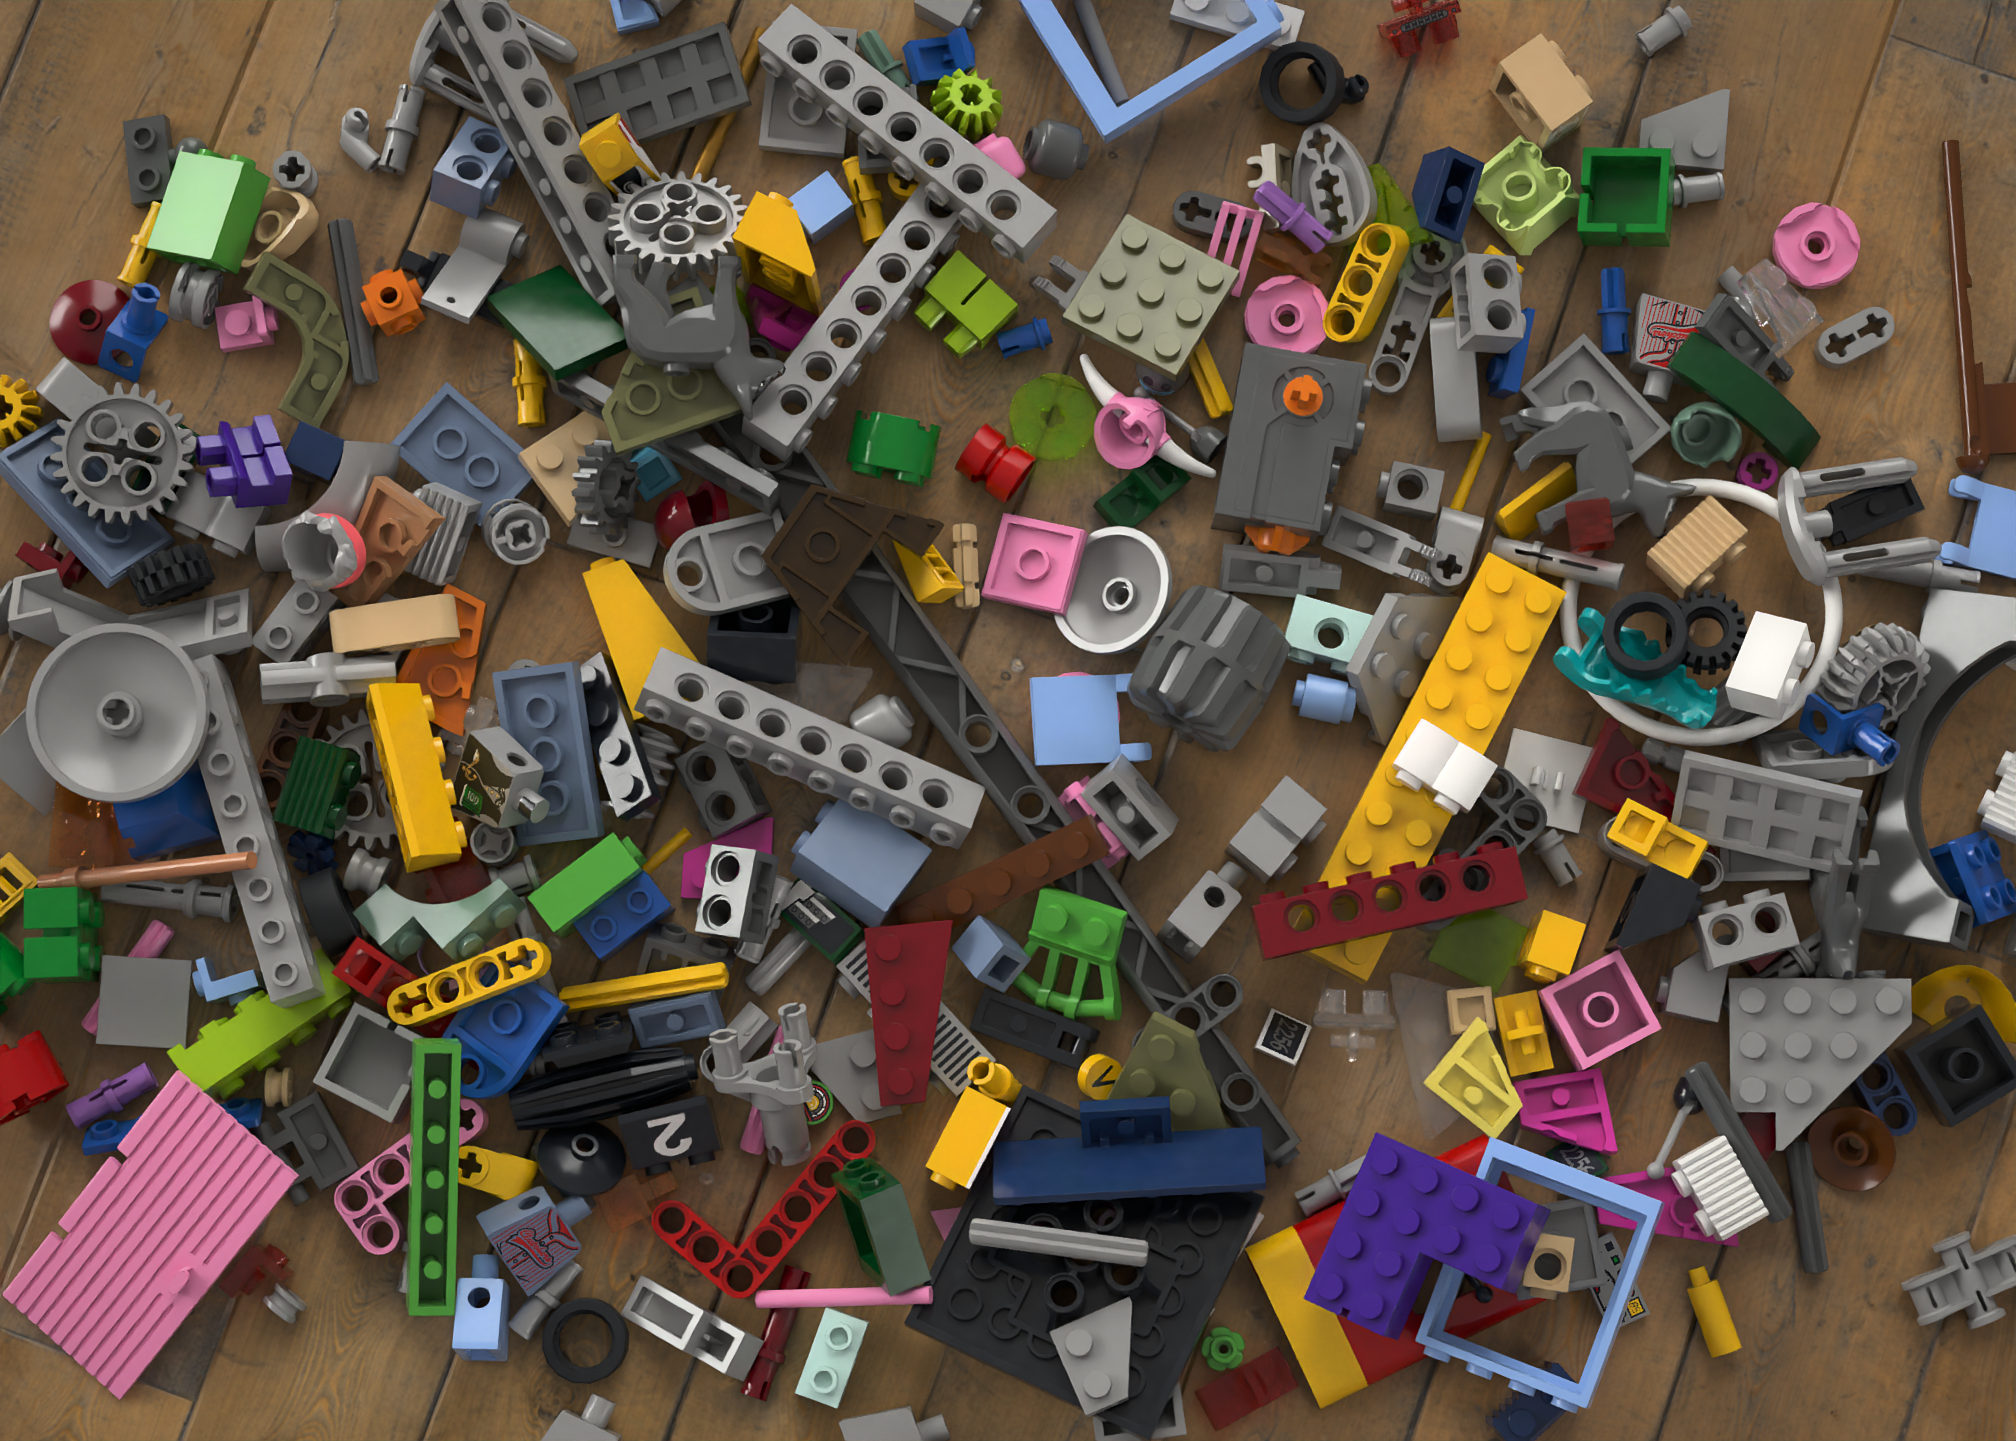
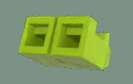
M957 250L924 287L925 297L914 311V318L930 332L944 317L956 326L943 339V344L960 359L973 350L976 345L982 350L1001 327L1007 326L1018 315V304L991 279L987 281V275L962 252Z

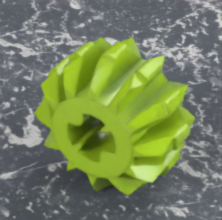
M958 68L953 72L952 77L944 75L939 80L937 89L931 95L930 106L933 107L932 113L962 137L967 135L975 144L977 140H980L981 135L988 136L992 134L997 121H1000L1003 114V105L1000 104L1002 91L991 89L993 85L992 77L985 80L979 79L977 69L972 71L969 76H966Z

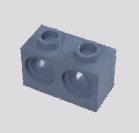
M470 116L468 117L433 169L430 201L474 219H478L486 205H494L501 190V182L504 178L510 179L518 165L499 128Z

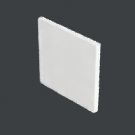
M1513 728L1504 768L1510 771L1543 804L1548 816L1546 826L1576 834L1579 833L1586 801L1572 795V792L1592 747ZM1499 783L1496 799H1500L1503 793L1501 783ZM1517 808L1514 818L1534 823V817L1529 810Z

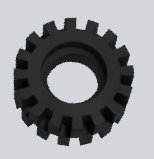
M192 543L185 544L181 548L175 546L169 551L157 552L158 555L148 556L144 558L143 562L135 563L134 567L128 570L129 578L139 604L142 607H153L156 604L161 606L168 601L172 603L178 601V598L189 597L193 595V592L205 589L204 586L211 585L212 581L215 580L204 547L199 543L194 545Z
M1703 589V595L1697 596L1696 591L1688 593V599L1685 601L1681 597L1676 604L1685 616L1687 631L1697 619L1711 618L1721 625L1723 637L1718 644L1712 647H1700L1693 643L1689 637L1686 656L1680 664L1693 668V674L1701 675V670H1708V675H1714L1719 668H1722L1723 671L1729 669L1731 662L1736 661L1747 633L1743 610L1739 612L1738 603L1734 599L1728 602L1726 594L1720 591L1717 596L1711 595V590ZM1667 622L1665 641L1666 646L1670 647L1673 635L1671 626Z

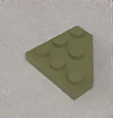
M697 287L668 296L675 316L685 310L704 306ZM631 351L621 370V375L611 396L608 397L601 413L616 455L620 456L740 414L742 409L736 397L722 383L713 369H690V375L667 376L663 374V368L644 364Z
M1154 1010L1105 1100L1169 1096L1172 1132L1231 1128L1230 1123H1226L1220 1107L1221 1100L1210 1070H1206L1200 1054V1044L1195 1031Z

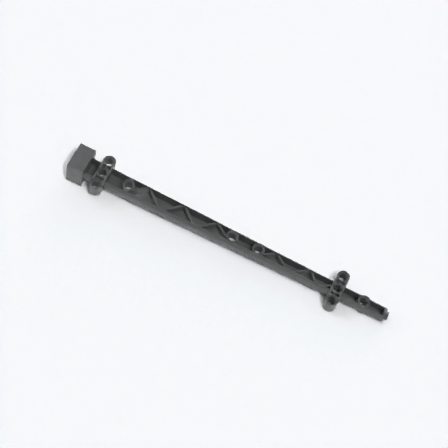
M698 274L696 279L693 280L689 276L667 292L668 296L697 287L704 306L712 304L714 295ZM750 338L751 354L762 352L769 358L777 360L775 350L767 340ZM757 396V397H755L754 399H752V405L754 404V402L757 400V398H758L759 396ZM743 411L740 414L708 424L725 448L735 453L740 462L753 469L756 467L762 468L775 477L777 483H779L781 503L778 508L783 523L811 484L838 491L807 446L799 454L793 450L785 462L781 461L776 465L765 464L761 460L762 452L765 449L741 433L743 417L745 416ZM705 425V426H703V427H700V428H697V429H694V430H695L696 432H698V431L702 430L704 427H706L707 425ZM876 544L839 596L840 601L858 625L869 632L868 638L977 783L986 788V795L1024 845L1073 823L1072 817ZM975 725L986 727L991 734L990 741L982 747L970 745L965 737L970 727ZM1032 795L1041 801L1043 810L1035 818H1026L1019 813L1017 804L1021 798ZM1101 859L1053 881L1052 883L1058 889L1128 912L1116 968L1151 1014L1155 1010L1174 1021L1176 1013L1182 1008L1191 1009L1197 1014L1199 1024L1195 1033L1200 1044L1199 1051L1206 1070H1210L1221 1100L1220 1106L1237 1128H1261L1265 1166L1267 1167L1275 1163L1280 1169L1297 1157L1300 1152L1295 1146L1302 1141L1218 1023L1241 1005L1244 995L1240 981L1229 974H1218L1194 990ZM1218 982L1230 985L1234 991L1233 1002L1227 1007L1217 1006L1211 999V988ZM1144 1028L1138 1031L1133 1037L1132 1042L1130 1044L1131 1052L1134 1046L1136 1045L1139 1037L1141 1036ZM1234 1080L1245 1081L1251 1089L1250 1100L1244 1105H1236L1228 1097V1087Z

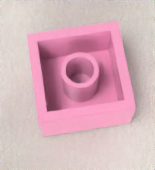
M1619 949L1537 992L1540 1007L1575 1072L1584 1070L1661 1029L1657 1018Z

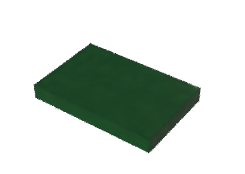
M561 265L486 297L487 309L555 381H559L629 349L624 330Z

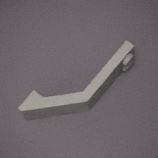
M55 568L14 578L8 624L11 630L54 648L72 635L90 627L110 623L135 624L150 628L166 636L180 646L194 660L210 654L222 653L231 655L252 646L253 600L249 588L127 615L64 588L58 570Z

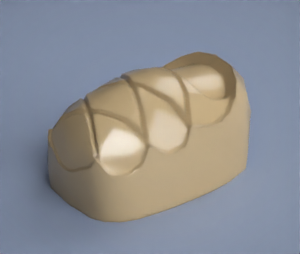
M277 187L267 189L241 266L253 272L265 251L282 261L293 255L318 227L319 214L313 202L298 191Z

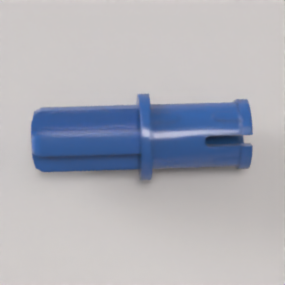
M1605 268L1601 271L1602 309L1597 310V316L1601 317L1602 326L1601 352L1604 355L1627 354L1630 352L1628 315L1632 314V310L1626 308L1625 273L1623 268Z

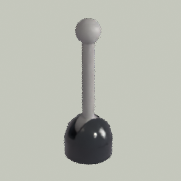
M1681 1077L1674 1089L1673 1101L1675 1107L1679 1110L1656 1161L1650 1163L1647 1167L1648 1176L1654 1180L1663 1177L1665 1173L1663 1165L1687 1115H1696L1704 1110L1686 1077Z

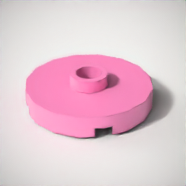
M1811 202L1795 207L1780 221L1773 235L1772 254L1777 268L1788 281L1807 289L1821 290L1838 284L1852 271L1858 258V251L1860 250V237L1855 223L1844 211L1834 206L1831 208L1827 205H1822V203ZM1808 243H1818L1821 247V253L1814 254L1810 252Z
M1292 275L1273 277L1260 284L1248 299L1243 317L1245 333L1252 344L1313 354L1324 342L1327 335L1323 328V318L1328 302L1319 288L1312 283L1309 284L1307 281L1301 280L1300 277ZM1283 314H1288L1293 317L1294 324L1290 327L1282 326L1278 318Z

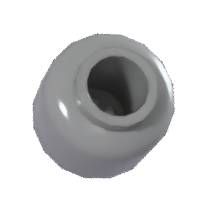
M877 694L854 710L849 717L852 730L896 749L911 739V726L915 724L910 710L896 695L890 698L885 694Z

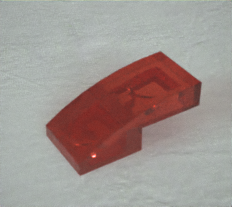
M1277 1346L1194 1391L1214 1430L1218 1431L1252 1411L1264 1407L1297 1388L1299 1384Z

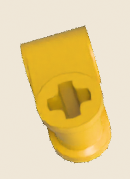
M467 1145L459 1148L458 1183L488 1192V1195L504 1200L512 1199L532 1189L538 1170L537 1162L501 1152V1154L476 1146ZM473 1154H477L476 1162L482 1165V1170L480 1173L473 1172L468 1179L466 1178L467 1170L460 1167L463 1159L470 1160Z

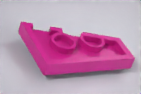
M1674 1166L1664 1168L1665 1173L1658 1180L1651 1179L1647 1171L1601 1178L1665 1203L1655 1234L1739 1247L1737 1233L1724 1241H1716L1713 1234L1709 1237L1703 1234L1693 1215L1699 1209L1691 1195L1684 1198L1672 1180L1671 1174L1676 1172ZM1594 1206L1597 1224L1631 1230L1636 1229L1638 1222Z

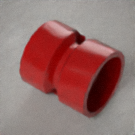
M986 423L978 430L956 463L955 470L973 483L983 480L985 482V491L1006 504L1030 473L1037 457L1018 444L1011 447L1007 446L1006 436Z

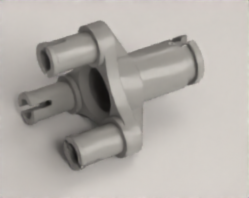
M797 1002L789 1003L779 1008L778 1015L781 1020L784 1041L782 1045L779 1042L773 1046V1053L762 1059L742 1063L737 1040L738 1034L734 1029H719L709 1036L716 1067L712 1072L715 1090L747 1100L755 1108L759 1109L765 1143L768 1148V1159L772 1164H776L780 1160L778 1154L780 1152L783 1157L781 1160L782 1166L796 1165L808 1159L812 1154L803 1103L810 1100L814 1095L812 1079L807 1073L811 1065L818 1058L816 1040L810 1037L806 1005L803 1003L798 1005Z

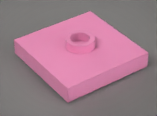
M1003 513L981 596L992 601L1066 616L1088 533L1083 529Z

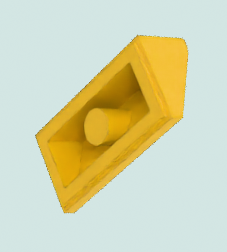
M1563 462L1499 510L1494 522L1508 539L1522 540L1539 527L1535 518L1536 513L1577 493L1575 474L1570 463Z

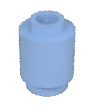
M1307 673L1305 681L1297 680L1291 705L1299 707L1298 716L1339 725L1340 721L1351 723L1356 705V692L1354 688L1348 687L1349 682Z

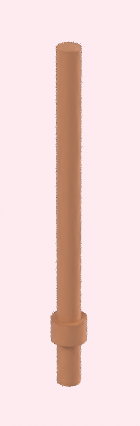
M253 851L98 869L76 866L68 867L62 873L40 875L37 879V887H79L89 891L91 887L249 870L256 868L258 860Z

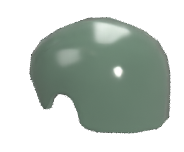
M1697 402L1684 408L1674 418L1670 428L1671 445L1682 460L1704 468L1719 460L1730 461L1734 458L1742 444L1740 425L1731 412L1716 402Z

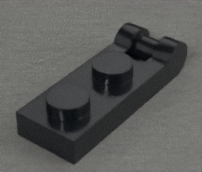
M986 987L969 1028L977 1033L1079 1071L1081 1065L1086 1060L1091 1043L1096 1044L1101 1032ZM1062 1032L1075 1036L1069 1052L1057 1048Z

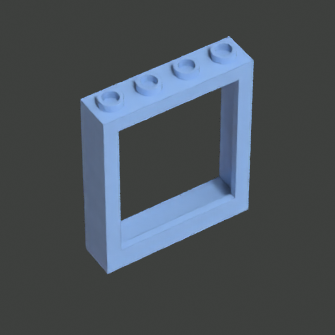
M1017 0L1105 144L1280 38L1282 32L1280 23L1284 21V17L1274 0H1244L1257 21L1255 24L1117 108L1052 1Z
M1490 1137L1476 1174L1477 1177L1498 1185L1501 1174L1504 1171L1638 1222L1580 1382L1577 1384L1445 1332L1447 1320L1465 1274L1443 1263L1415 1341L1426 1345L1423 1354L1449 1363L1451 1356L1468 1362L1466 1371L1491 1380L1495 1372L1510 1378L1509 1388L1534 1397L1535 1391L1538 1389L1553 1395L1552 1405L1577 1414L1579 1406L1588 1409L1592 1405L1665 1203Z

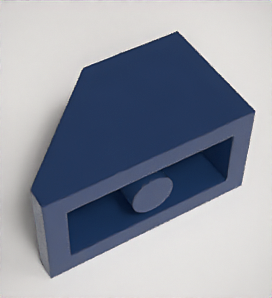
M1450 146L1424 154L1412 191L1420 228L1454 244H1459L1485 163Z

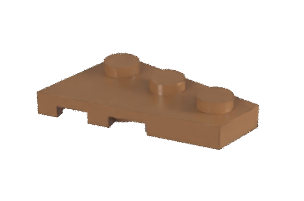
M375 476L354 526L362 537L366 548L364 570L355 582L342 588L329 589V592L350 607L376 604L446 518L387 476Z

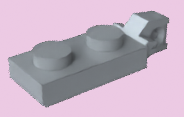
M1223 543L1219 589L1223 591L1296 598L1297 594L1303 596L1316 595L1317 588L1340 590L1342 566L1341 564L1321 561V555L1310 554V552L1296 551L1289 557H1286V555H1281L1276 551H1269V553L1259 552L1255 546Z

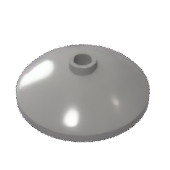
M1107 527L1089 534L1066 616L1054 614L1056 623L1063 635L1077 647L1097 655L1119 654L1145 641L1161 623L1171 599L1172 572L1165 552L1151 537L1130 527ZM1129 593L1127 601L1122 605L1123 597Z

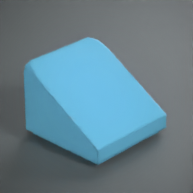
M645 446L632 452L630 462H638L636 472L638 478L641 479V484L636 488L646 502L682 479L671 460L652 448Z

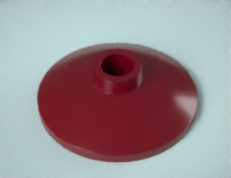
M87 280L70 286L57 298L51 310L49 327L55 345L65 356L75 362L85 365H98L106 330L130 299L117 286L101 280ZM88 312H94L96 314L95 322L88 326L83 325V316ZM120 349L112 350L113 359L120 356L124 351Z

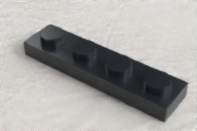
M599 652L580 665L591 743L616 816L628 822L662 799L612 657Z

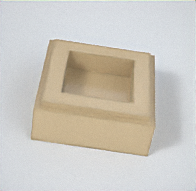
M1491 986L1445 991L1450 1036L1463 1034L1477 1016L1486 1023L1489 1031L1496 1030Z

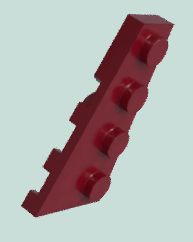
M953 920L864 928L881 1107L926 1102Z

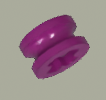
M1754 452L1747 455L1736 469L1738 484L1749 486L1761 492L1769 489L1778 477L1776 461L1764 452ZM1755 463H1760L1762 465L1761 472L1768 474L1767 479L1762 478L1759 483L1752 482V474L1746 472V467L1752 468Z

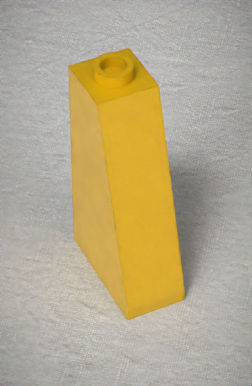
M613 556L606 557L590 564L591 570L582 574L633 720L636 723L645 724L652 720L648 719L644 714L635 711L634 707L660 648L663 647L699 663V661L624 559L616 561ZM682 697L684 700L692 702L688 698Z

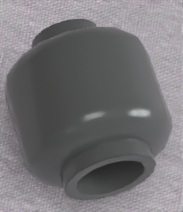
M1051 119L1042 120L1037 127L1031 126L1023 146V159L1028 160L1029 168L1033 173L1059 180L1070 179L1076 169L1083 170L1089 155V145L1083 144V134L1079 127Z

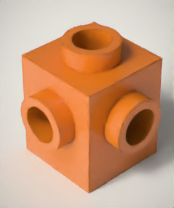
M392 269L381 271L369 279V284L362 286L367 300L360 303L371 327L379 324L387 337L393 334L401 335L413 330L418 323L426 320L420 306L421 298L424 295L416 278L408 281L402 269L395 272ZM397 296V299L393 303H384L385 301Z

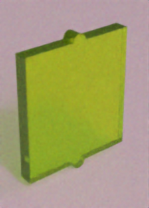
M1492 910L1460 916L1450 925L1440 930L1441 932L1427 960L1481 987L1491 986V991L1497 994L1510 966L1517 964L1515 956L1529 928Z

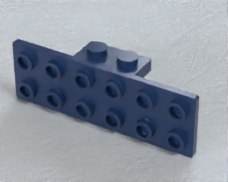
M1169 1096L1080 1101L1082 1137L1004 1141L993 1144V1199L995 1205L1019 1206L1031 1203H1066L1069 1201L1113 1200L1134 1197L1155 1198L1169 1195H1202L1220 1192L1244 1193L1266 1189L1260 1127L1172 1132Z

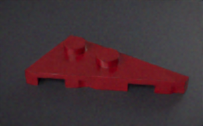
M1611 717L1606 718L1572 795L1615 816H1618L1627 798L1667 817L1668 822L1671 823L1676 796L1660 775L1655 774L1651 770L1649 762L1640 750L1637 751L1619 729L1621 726L1617 720ZM1709 845L1706 852L1715 856L1716 851Z

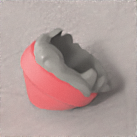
M305 511L299 518H296L288 525L281 539L284 559L288 562V568L291 570L293 580L306 582L312 591L322 592L350 585L360 577L364 570L366 548L363 539L356 528L341 516L330 513L312 514L309 511Z

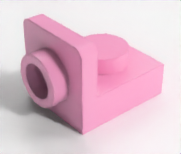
M252 296L253 301L214 307L221 350L226 353L275 344L273 331L280 328L277 309Z

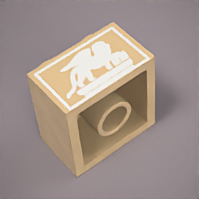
M1540 33L1499 62L1489 88L1527 139L1536 144L1543 153L1582 125L1593 100L1590 98L1592 91L1587 82L1580 75L1574 76L1565 65L1566 57L1558 44L1554 41L1548 42L1543 34Z

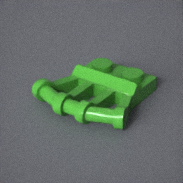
M1045 885L1040 889L1032 928L1028 933L1029 941L1023 948L1030 958L1034 956L1040 946L1050 949L1042 985L1023 970L1011 984L1033 1000L1036 1007L1044 1010L1052 1008L1064 1012V1017L1076 1021L1078 1017H1104L1107 1021L1120 1020L1122 1002L1116 961L1128 912ZM1064 954L1078 959L1070 996L1056 991ZM1092 964L1098 965L1100 968L1104 999L1084 1000Z

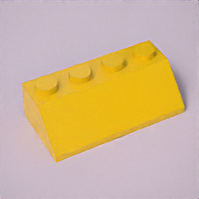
M756 191L732 236L736 254L741 257L744 281L750 284L754 282L820 317L824 308L816 268L797 210L793 209L794 204L778 193L770 192L769 196H766Z
M375 683L369 685L365 706L407 873L459 861L462 854L461 848L467 847L466 835L462 822H454L450 806L456 804V796L451 779L443 780L439 763L446 762L441 737L433 738L429 721L435 720V712L430 695L422 696L419 683Z

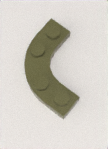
M265 251L242 290L277 309L294 323L301 337L303 353L298 371L279 403L277 410L298 422L301 420L319 428L344 382L349 362V340L346 337L345 328L340 316L341 313L331 296L314 279Z

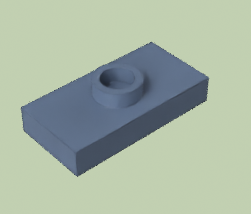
M714 990L634 1003L628 1009V1014L641 1049L710 1036L714 1031L727 1027Z

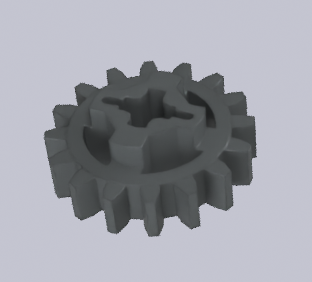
M596 439L594 440V445H586V457L578 456L579 472L573 473L572 476L577 481V488L571 491L577 503L574 511L575 513L583 514L580 524L581 526L589 527V533L619 535V529L626 530L628 528L627 518H634L636 515L633 509L635 506L634 502L640 501V497L635 493V487L641 484V479L638 478L636 472L638 462H630L633 451L617 456L611 440Z

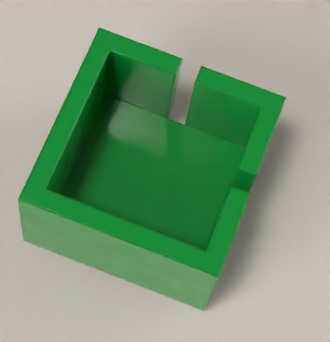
M1583 147L1581 187L1584 193H1580L1577 228L1583 246H1622L1623 238H1628L1631 246L1670 247L1676 166L1671 148Z
M79 887L24 889V929H43V937L24 938V979L44 984L98 982V972H101L102 955H105L104 947L98 945V928H102L105 921L104 904L102 901H98V894Z

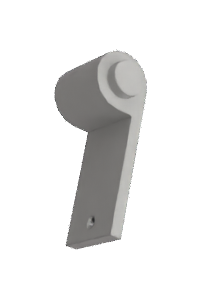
M487 207L484 208L478 219L467 216L461 231L459 246L422 296L421 304L441 312L447 317H452L469 324L514 257L520 259L524 255L530 240V235L525 233V223Z

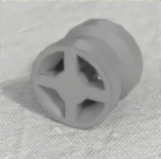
M358 848L353 854L346 870L343 888L352 892L360 889L365 891L367 897L370 898L385 883H388L392 872L393 860L386 857L376 859L370 856L369 851Z

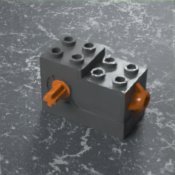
M1245 343L1240 362L1211 529L1248 535L1259 552L1269 553V551H1276L1281 555H1286V557H1289L1303 546L1313 547L1318 535L1325 536L1333 503L1325 501L1326 493H1333L1340 466H1345L1350 454L1357 455L1358 447L1362 443L1365 421L1357 420L1358 413L1364 414L1366 404L1368 405L1373 380L1372 378L1365 377L1367 364Z

